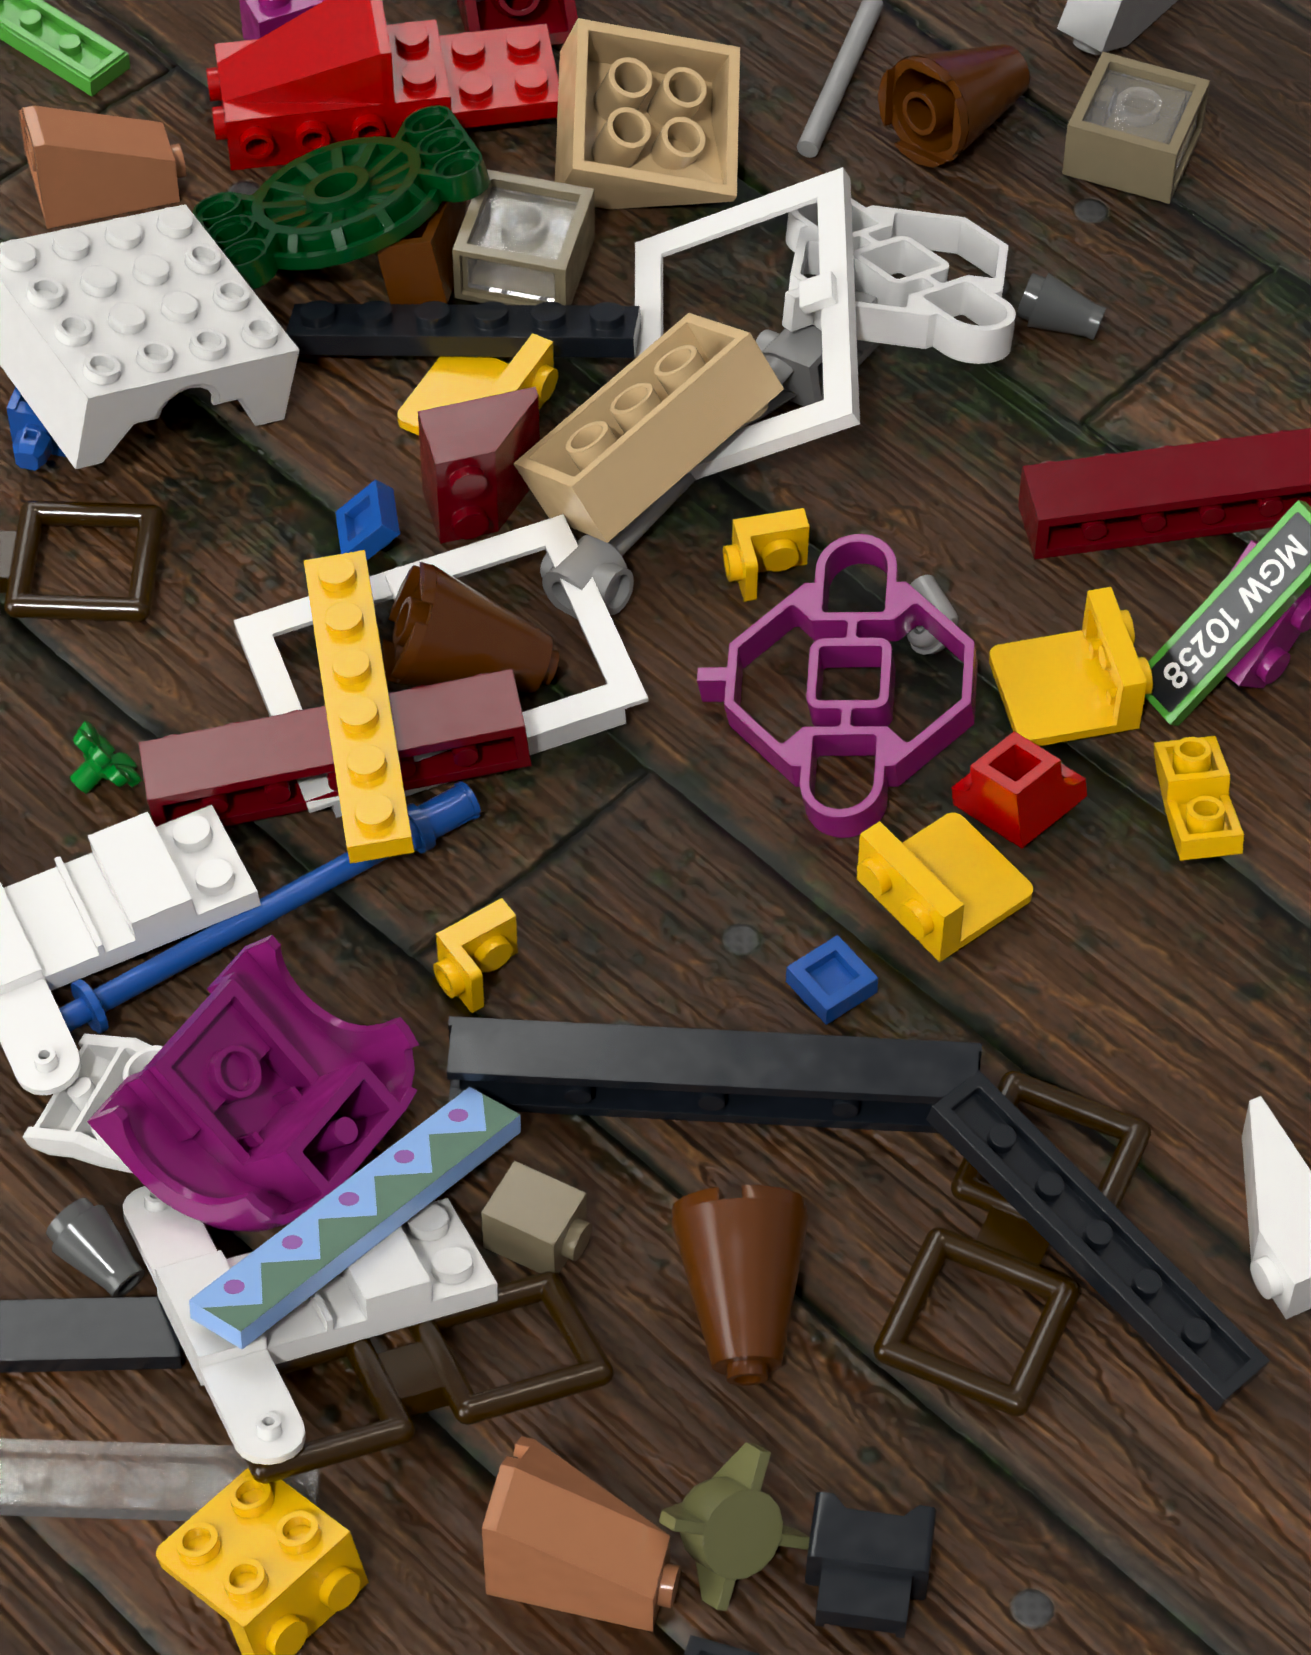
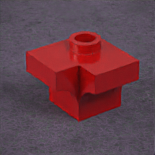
M1015 731L970 765L971 772L951 787L954 806L1021 849L1087 797L1086 778L1063 765L1059 758Z

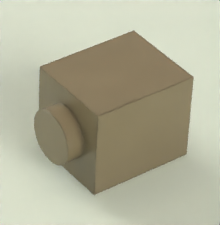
M515 1160L481 1212L483 1248L538 1273L551 1271L559 1275L568 1259L577 1261L581 1257L592 1233V1224L587 1222V1193Z

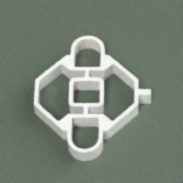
M851 198L855 289L877 297V304L855 301L857 340L921 349L934 347L952 359L974 364L992 363L1005 358L1011 351L1016 318L1014 307L1002 298L1009 245L966 217L875 205L864 207ZM816 202L788 212L786 244L795 252L790 274L789 291L785 293L782 326L791 332L810 325H814L822 331L821 310L804 315L799 307V282L808 279L803 274L820 275L818 206ZM932 251L958 254L993 278L966 275L947 282L949 263ZM901 273L906 277L896 279L891 275ZM964 315L978 325L967 324L954 317Z

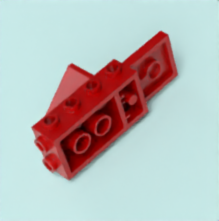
M325 0L259 39L214 44L217 67L206 68L210 102L221 101V106L212 107L216 141L227 140L231 171L286 165L315 149L339 141L373 136L395 138L404 120L411 113L428 106H446L452 111L463 128L557 118L559 79L547 24L439 36L436 19L387 25L382 0Z

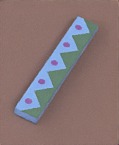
M468 1087L189 1300L190 1318L238 1348L244 1349L521 1133L520 1114Z

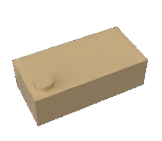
M688 313L513 464L549 518L564 514L569 527L608 543L742 425L759 418L767 410L768 403L783 391L784 388L750 332Z

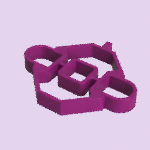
M852 534L833 541L822 551L816 564L815 583H804L729 643L727 667L698 668L697 684L702 702H724L729 726L795 787H800L805 811L812 825L829 836L849 838L860 835V833L882 819L887 808L888 787H899L975 724L978 662L974 640L910 584L900 582L896 557L890 546L883 540L871 535ZM855 564H870L882 569L887 574L885 610L882 612H828L829 590L832 580L841 570ZM920 625L964 663L962 699L913 740L905 742L888 727L893 719L896 674L892 647L889 641H899L916 626ZM794 627H800L815 641L810 647L806 694L811 722L815 727H802L787 741L779 743L740 707L743 669ZM881 667L879 698L876 700H822L824 669ZM875 756L874 784L869 795L859 804L845 809L830 808L818 802L814 798L818 757Z

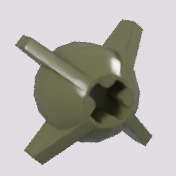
M746 1442L711 1479L695 1485L685 1496L683 1502L663 1509L659 1519V1523L667 1528L680 1532L684 1549L696 1561L702 1601L716 1610H728L736 1579H745L761 1571L774 1557L778 1546L808 1550L810 1537L795 1528L783 1525L779 1506L769 1494L761 1490L771 1452L755 1443Z

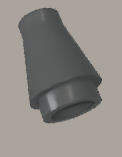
M1032 273L1016 316L1027 320V327L1079 335L1094 340L1106 307L1094 303L1050 273L1046 277Z
M87 1198L78 1199L64 1208L48 1226L46 1235L53 1242L52 1252L103 1287L113 1298L125 1296L144 1277V1269L135 1261L103 1205L94 1206Z

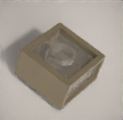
M1102 51L1067 125L1062 174L1170 204L1203 131L1210 80Z
M487 169L491 183L486 191L471 199L452 249L455 298L478 303L496 301L505 305H537L543 302L571 305L595 239V189Z

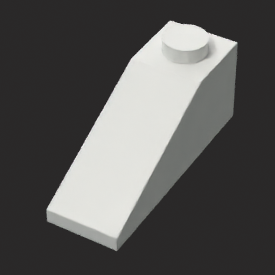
M1259 1096L1249 1101L1242 1133L1251 1255L1250 1271L1254 1284L1260 1294L1265 1299L1269 1300L1272 1298L1285 1319H1288L1311 1309V1170L1262 1096Z

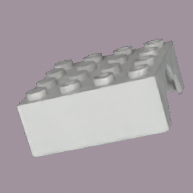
M186 204L0 243V366L75 469L103 463L134 424L158 419L166 403L179 392L189 388L201 387L209 390L213 405L238 400L255 426L284 420L299 349Z

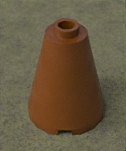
M1007 44L905 57L899 60L892 68L887 69L881 78L878 102L880 117L884 127L892 124L900 138L899 141L894 143L895 146L914 163L932 168L948 163L958 157L1027 91L1030 82L1027 62L1017 49Z
M420 562V567L413 565L408 571L399 588L388 620L396 622L393 642L383 639L381 646L386 680L394 684L433 685L473 677L477 674L513 669L518 693L533 694L541 684L549 685L557 670L559 651L552 648L553 640L550 634L433 564Z
M742 1185V1198L721 1200L719 1199V1187L708 1188L685 1195L673 1203L671 1223L712 1369L717 1373L726 1375L727 1382L733 1385L748 1386L768 1381V1373L776 1371L782 1366L809 1219L807 1205L804 1206V1197L797 1192L782 1187Z

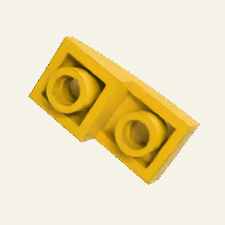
M1216 736L1185 737L1180 740L1154 742L1153 752L1160 790L1180 861L1243 854L1244 833L1229 796L1230 773Z

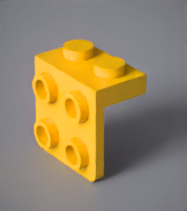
M532 333L510 363L494 357L440 356L398 410V425L406 431L419 435L418 411L536 387L538 392L540 410L552 395L558 380V370L554 368L553 341Z
M1112 587L1087 591L1082 630L998 644L991 648L989 664L1013 732H1017L1038 746L1140 728L1145 695L1151 694L1153 689L1152 673L1148 660L1145 657L1138 658L1133 646L1135 633L1131 615L1127 609L1120 610Z
M948 813L904 842L895 837L880 821L860 833L857 880L939 962L1032 900V883L958 813Z
M249 1468L245 1469L163 1541L156 1550V1557L162 1569L229 1622L242 1655H295L309 1636L337 1611L348 1607L356 1598L358 1592L369 1583L351 1532L283 1480L268 1484L257 1482L251 1475Z

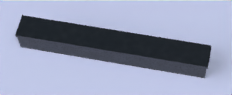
M449 1016L450 1045L447 1080H450L449 1102L468 1087H471L515 1112L939 1133L926 1118L934 1104L976 1071H980L982 1043Z

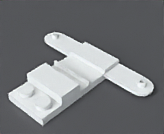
M213 805L155 827L149 813L145 812L88 835L92 853L67 863H63L60 856L56 857L54 860L57 867L5 888L2 887L0 882V1044L18 1083L24 1090L34 1095L59 1093L71 1086L79 1077L82 1064L79 1051L51 993L52 990L261 906L258 891Z
M146 1186L135 1189L126 1197L123 1203L125 1223L157 1287L158 1298L200 1385L205 1386L235 1450L242 1458L255 1464L273 1465L292 1459L302 1450L306 1440L303 1420L275 1366L276 1364L498 1301L495 1278L448 1198L428 1204L244 1349H240L191 1319L189 1300L250 1253L226 1259L222 1250L217 1251L202 1222L176 1211L156 1197Z

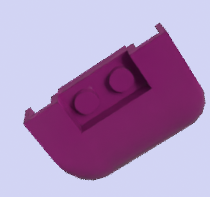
M273 935L245 946L207 988L211 994L143 1070L128 1076L87 1121L132 1173L156 1197L186 1216L223 1230L260 1232L294 1221L349 1179L406 1111L417 1092V1089L412 1087L415 1072L412 1048L418 1046L419 1043L407 1023L401 1017L381 1024L357 1025L343 1021L328 1013L313 1002L296 984L285 965L281 944Z

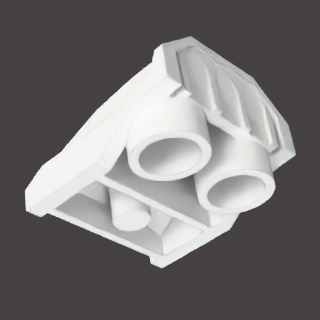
M84 1034L78 1043L81 1047L79 1054L82 1064L79 1077L65 1090L53 1094L35 1126L28 1127L23 1138L31 1148L48 1155L71 1157L99 1167L132 1173L87 1121L128 1076L142 1071L163 1046H152L137 1038Z

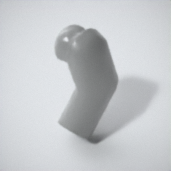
M923 575L910 584L956 626L958 625V615L934 576ZM916 626L906 634L912 649L916 653L934 655L945 648L923 626Z

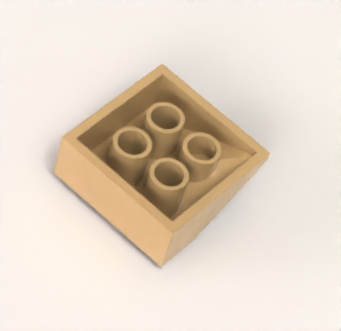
M578 18L560 50L555 182L594 188L595 207L603 209L734 202L737 197L740 47Z

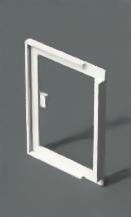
M843 167L635 242V306H640L641 317L636 358L663 335V257L817 202L820 275L799 282V307L804 315L821 310L824 400L738 429L688 472L696 480L860 424L851 181Z
M564 514L370 576L374 605L390 599L395 601L408 571L413 565L420 567V562L433 564L451 576L458 578L546 549L553 567L556 568L578 547V544ZM593 577L583 590L561 578L560 582L607 684L522 712L530 755L626 724L625 709L648 702V696ZM309 596L234 620L236 633L269 716L285 714L293 710H303L274 637L313 625ZM450 749L414 756V760L417 762ZM326 773L296 779L305 801L334 791L328 785ZM442 784L406 790L405 797ZM339 796L306 802L309 813L332 806L336 818L342 816Z

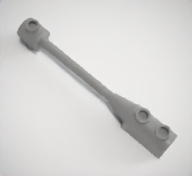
M855 289V301L877 304V297ZM814 325L792 332L785 328L780 334L769 329L762 331L757 337L756 343L784 390L768 403L767 410L759 418L745 423L740 428L757 422L788 401L801 406H807L824 400L822 331ZM857 340L858 367L880 343ZM691 473L686 474L608 543L590 535H584L577 541L578 547L556 568L553 567L546 553L541 563L540 573L543 578V589L552 604L577 619L562 587L560 578L583 590L593 577L609 614L615 615L619 613L630 599L634 585L633 574L627 569L622 556L696 480Z

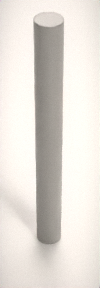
M862 0L797 144V150L801 155L812 158L818 154L883 9L884 4L882 0Z

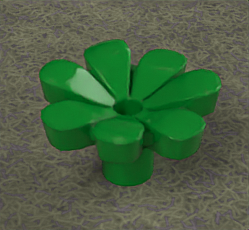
M85 720L72 738L75 745L83 752L85 759L69 777L74 785L85 794H88L103 778L110 780L120 788L125 784H129L133 788L142 782L141 776L134 770L137 765L133 759L123 752L114 754V746L105 737L98 734L96 728L90 722Z

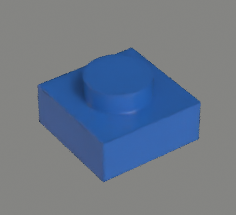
M376 479L335 512L341 554L365 550L366 559L368 560L400 535L394 490Z
M838 935L786 967V983L825 1025L870 998L878 990V977Z

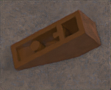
M442 201L438 209L420 227L398 242L376 252L390 304H422L428 301L448 303L454 288L452 249L465 217L466 201L455 203Z

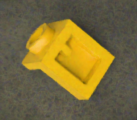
M804 508L733 519L732 545L723 546V561L728 581H738L744 602L757 600L759 572H779L791 567L807 565L810 526Z
M503 898L436 933L438 962L433 964L436 979L450 998L458 996L471 1013L484 1007L482 972L497 970L511 956L518 953L516 915Z

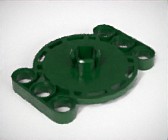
M435 105L411 113L404 120L395 138L383 136L354 138L315 149L294 159L276 171L252 195L220 192L201 200L192 212L253 290L273 279L278 269H320L344 264L371 255L398 242L420 227L438 209L442 201L455 203L473 199L486 191L491 182L481 152L452 111L446 106Z

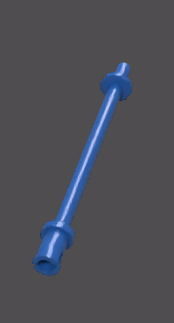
M459 781L450 789L418 806L414 803L407 804L414 851L424 854L435 847L436 839L480 817L481 809L478 800L466 783ZM347 851L260 899L261 906L207 927L94 990L81 979L72 982L71 991L75 1000L59 1008L69 1031L72 1032L86 1023L98 1034L108 1031L109 1026L106 1012L390 857L350 864Z

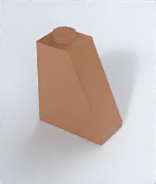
M29 106L18 110L24 151L47 229L180 202L177 178L187 176L184 156L179 143L170 145L163 122L42 106Z
M521 1436L515 1444L513 1455L518 1458L506 1456L500 1465L482 1526L486 1594L653 1632L660 1606L670 1609L673 1607L680 1579L681 1566L670 1563V1535L537 1440Z

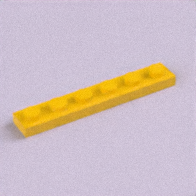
M365 550L304 560L350 864L414 853Z

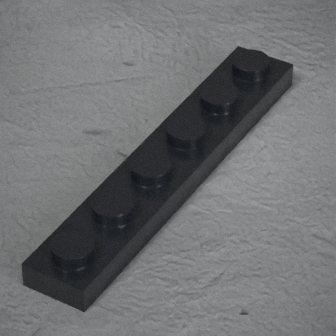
M315 300L306 304H294L286 333L298 347V355L515 357L533 333L553 341L554 357L635 358L641 329L640 306H621L614 302H603L594 306L562 305L557 302H543L537 305H505L496 301L484 302L479 305H447L440 301H428L422 304H389L384 301H369L364 304H332L324 300Z
M976 1071L932 1106L926 1120L1216 1412L1263 1372L1270 1360L982 1072Z

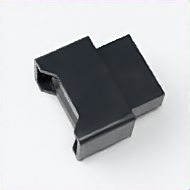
M817 1492L815 1495L805 1573L806 1584L819 1586L815 1626L824 1627V1624L894 1633L896 1637L905 1638L909 1600L926 1599L937 1510L934 1507L919 1505L904 1516L849 1509L842 1504L834 1493Z

